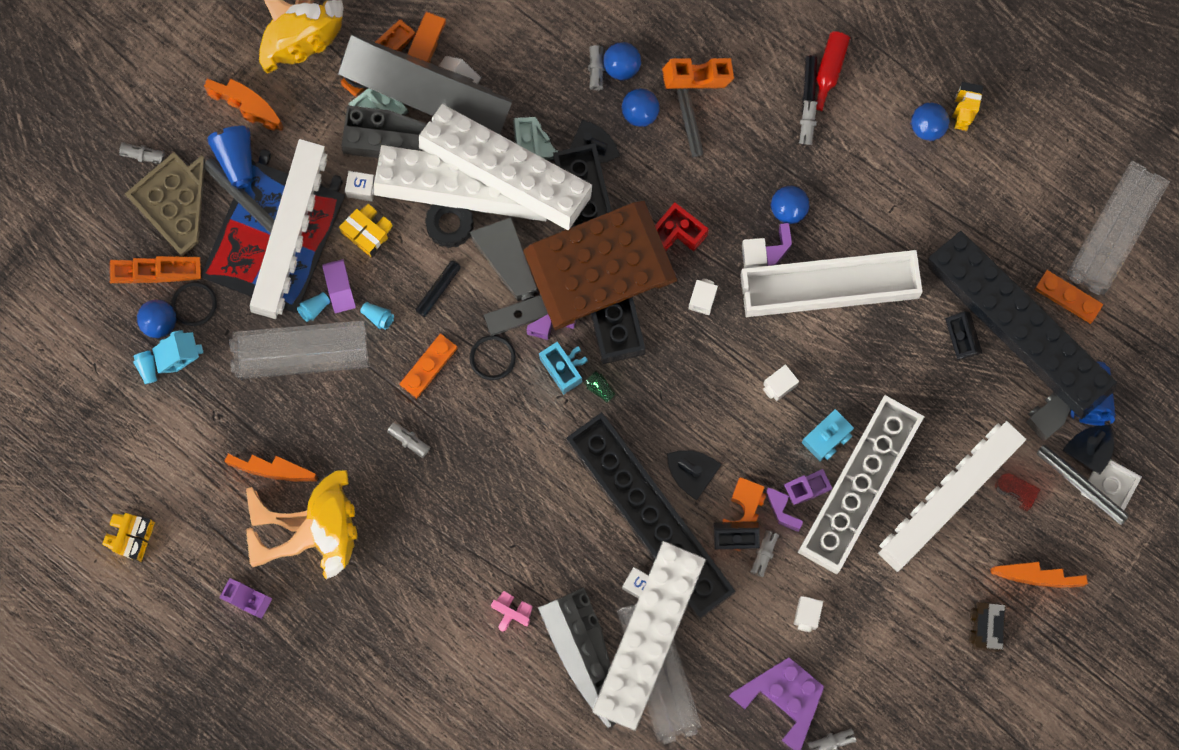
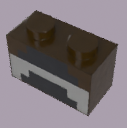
M978 602L975 604V608H971L970 620L974 621L973 630L969 632V643L972 644V649L995 652L1003 650L1006 605Z

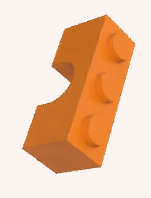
M691 58L670 59L662 68L665 89L726 88L734 79L731 58H711L707 63L692 65Z
M739 477L731 501L743 508L744 516L739 521L723 519V522L757 521L759 514L755 513L758 505H763L766 494L763 493L764 486Z

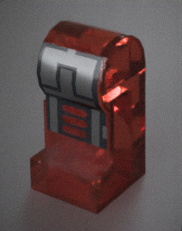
M1009 473L1000 476L995 483V488L999 494L1010 495L1021 501L1019 508L1025 511L1031 509L1041 490Z

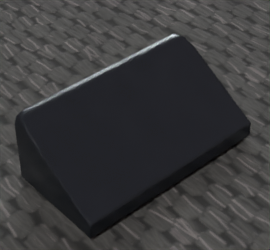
M964 311L945 318L957 360L982 354L970 312Z
M758 521L714 523L715 550L760 548V527Z

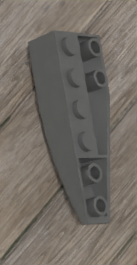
M347 105L341 145L343 154L379 158L381 145L422 151L419 149V135L427 124L390 110Z
M581 588L542 605L538 609L567 672L590 707L594 709L611 665L598 618L594 613L585 589ZM598 715L607 728L617 724Z

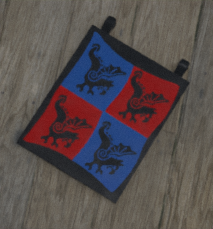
M262 149L258 162L252 161L253 180L249 182V186L242 189L275 220L289 174L267 166L272 154L269 150ZM338 175L333 176L329 189L320 186L318 192L314 191L313 193L315 195L314 208L312 212L308 211L307 213L309 215L308 228L306 232L301 234L303 236L301 251L295 254V257H297L294 274H289L291 278L289 292L283 295L285 299L284 309L296 314L298 312L297 307L300 306L345 199V195L339 193L343 180ZM234 198L201 274V278L252 297L271 234Z

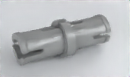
M599 45L590 47L588 71L590 72L589 88L591 90L593 87L594 90L603 89V71H605L603 64V46H600L599 49Z
M804 100L803 117L800 120V124H802L800 144L813 145L814 126L817 125L815 115L818 102Z
M122 142L120 146V156L138 159L139 162L147 161L160 164L165 160V151L153 150L145 145L137 146Z
M396 421L387 430V433L398 439L403 447H408L421 458H424L431 448L418 439L413 431L410 433Z
M768 530L765 531L762 544L756 550L757 557L750 571L752 574L764 577L768 562L774 555L772 552L779 538L778 534H772V531Z
M849 728L834 735L832 733L827 734V737L808 742V745L812 750H837L838 747L855 743L856 738L855 736L845 738L854 734L852 728Z

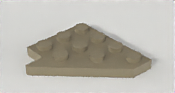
M173 152L127 191L125 195L183 257L199 243L205 158L201 155L191 165L187 166Z

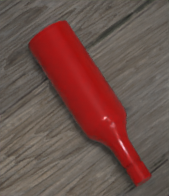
M841 32L830 33L817 75L819 93L816 100L818 102L816 110L818 111L823 110L828 92L836 86L846 55L850 37Z

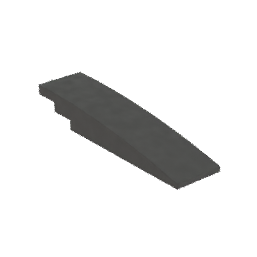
M351 34L338 73L376 92L433 116L440 106L444 104L499 135L512 104V99L493 93V89L474 83V79Z

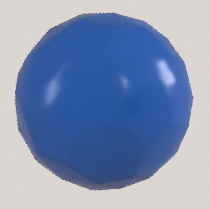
M618 42L610 46L605 52L604 68L612 78L629 80L639 71L641 55L632 44Z
M640 88L630 91L622 102L623 116L633 126L643 127L653 123L660 111L657 97L647 89Z
M937 103L920 105L913 113L911 119L912 129L915 134L927 141L937 140L944 136L950 123L949 114L946 109Z
M792 185L784 186L777 190L771 201V210L775 218L782 223L795 224L803 220L808 214L810 206L807 194L801 188Z
M150 300L139 309L137 323L145 335L151 338L165 337L175 327L176 313L173 307L166 301Z

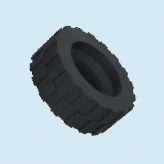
M432 204L426 213L425 223L428 235L439 246L447 248L458 247L470 238L474 222L469 209ZM446 213L456 214L460 219L459 228L452 233L442 231L439 227V220L442 215Z

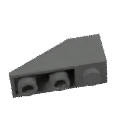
M1054 392L1045 399L1047 403L1042 408L1037 406L1028 413L1030 418L1026 421L1043 442L1065 424L1070 408Z

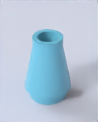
M322 292L315 297L301 302L300 306L297 307V311L306 322L309 320L313 321L326 305L330 303V300Z
M365 302L360 311L379 329H388L394 320V314L391 313V310L370 304L369 302Z
M151 351L134 355L135 361L133 363L141 375L144 384L158 381L155 359Z

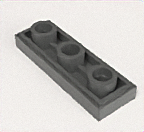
M541 295L484 314V318L490 335L494 336L535 322L547 315L548 312ZM521 313L522 317L516 318L515 314Z

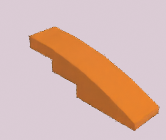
M426 12L407 55L430 63L438 45V39L446 24V19Z
M400 19L375 43L401 52L415 36L416 32ZM344 78L341 80V85L355 97H358L366 89L353 87Z
M156 256L155 259L110 260V283H158L197 280L201 278L200 257Z
M228 454L224 461L231 467L270 479L296 482L317 481L319 478L315 473L278 456H275L273 463H269L254 455L251 456L249 462H246Z
M1039 562L994 566L991 568V574L1035 586L1063 588L1083 587L1088 584L1087 575L1064 577L1063 569L1040 571Z

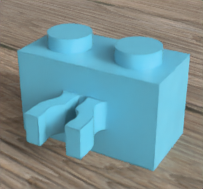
M174 331L170 333L171 336L160 340V344L152 348L158 373L178 372L199 358L198 354H202L203 349L202 345L195 344L193 332Z
M557 341L540 352L539 357L562 393L566 394L582 383V377L575 366L583 365L588 360L586 357H583L580 360L576 359L571 362L575 355L581 352V349L578 346L567 356Z
M835 409L803 439L802 444L819 461L824 458L828 460L837 452L835 447L838 444L842 443L844 445L853 437L850 433L854 427Z

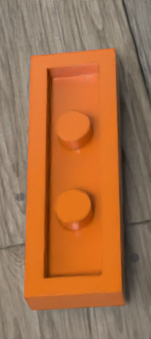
M1046 270L1034 289L1090 324L1104 305Z
M440 333L399 385L417 399L458 347Z

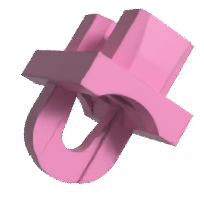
M505 591L498 597L497 601L493 600L491 604L493 609L505 615L499 625V630L502 632L506 631L512 619L528 626L533 607L522 601L517 611L509 608L514 596Z

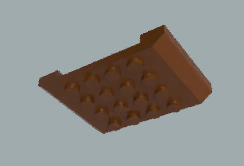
M645 201L633 202L574 226L569 230H564L537 241L523 250L555 331L575 323V320L655 287L659 289L677 281Z

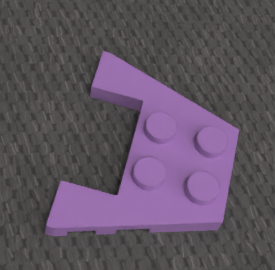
M787 658L732 692L729 697L746 709L759 692L764 694L796 721L782 741L792 750H801L824 686L792 659Z

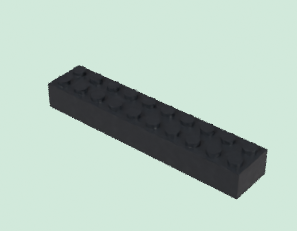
M593 143L553 152V160L556 166L592 184L591 198L571 228L611 212L596 144ZM633 297L591 313L602 364L645 355L646 349Z
M959 231L928 257V268L1081 419L1115 391L1117 381L962 231Z
M602 412L566 437V443L654 561L663 542L705 559L687 604L698 621L735 594V589Z

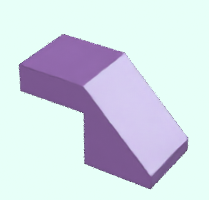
M789 223L780 224L779 236L781 245L766 247L767 266L778 265L789 252L792 245Z
M344 259L322 264L334 313L356 308Z
M547 314L529 324L526 329L527 335L548 340L552 328L549 315ZM575 323L566 327L574 329Z
M823 469L784 484L793 505L814 499L832 490Z
M768 487L766 497L777 523L799 532L803 521L783 513L789 496Z
M229 578L219 597L261 619L272 598Z

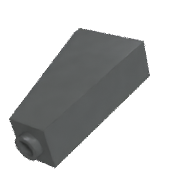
M511 218L470 232L472 242L517 301H525L534 298V295L538 294Z

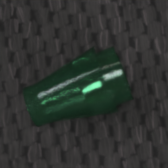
M597 371L584 382L587 390L603 399L606 403L616 394L602 373L599 374Z

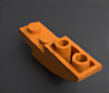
M210 79L206 80L204 88L209 97L215 100L224 99L229 105L239 108L243 118L251 123L257 121L269 130L275 131L277 129L282 131L283 125L274 110L250 88L232 79L229 80L227 86Z

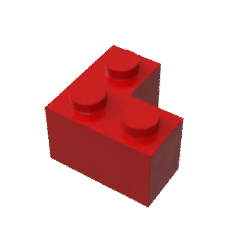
M675 202L655 225L665 251L678 239L694 252L708 236L709 230Z

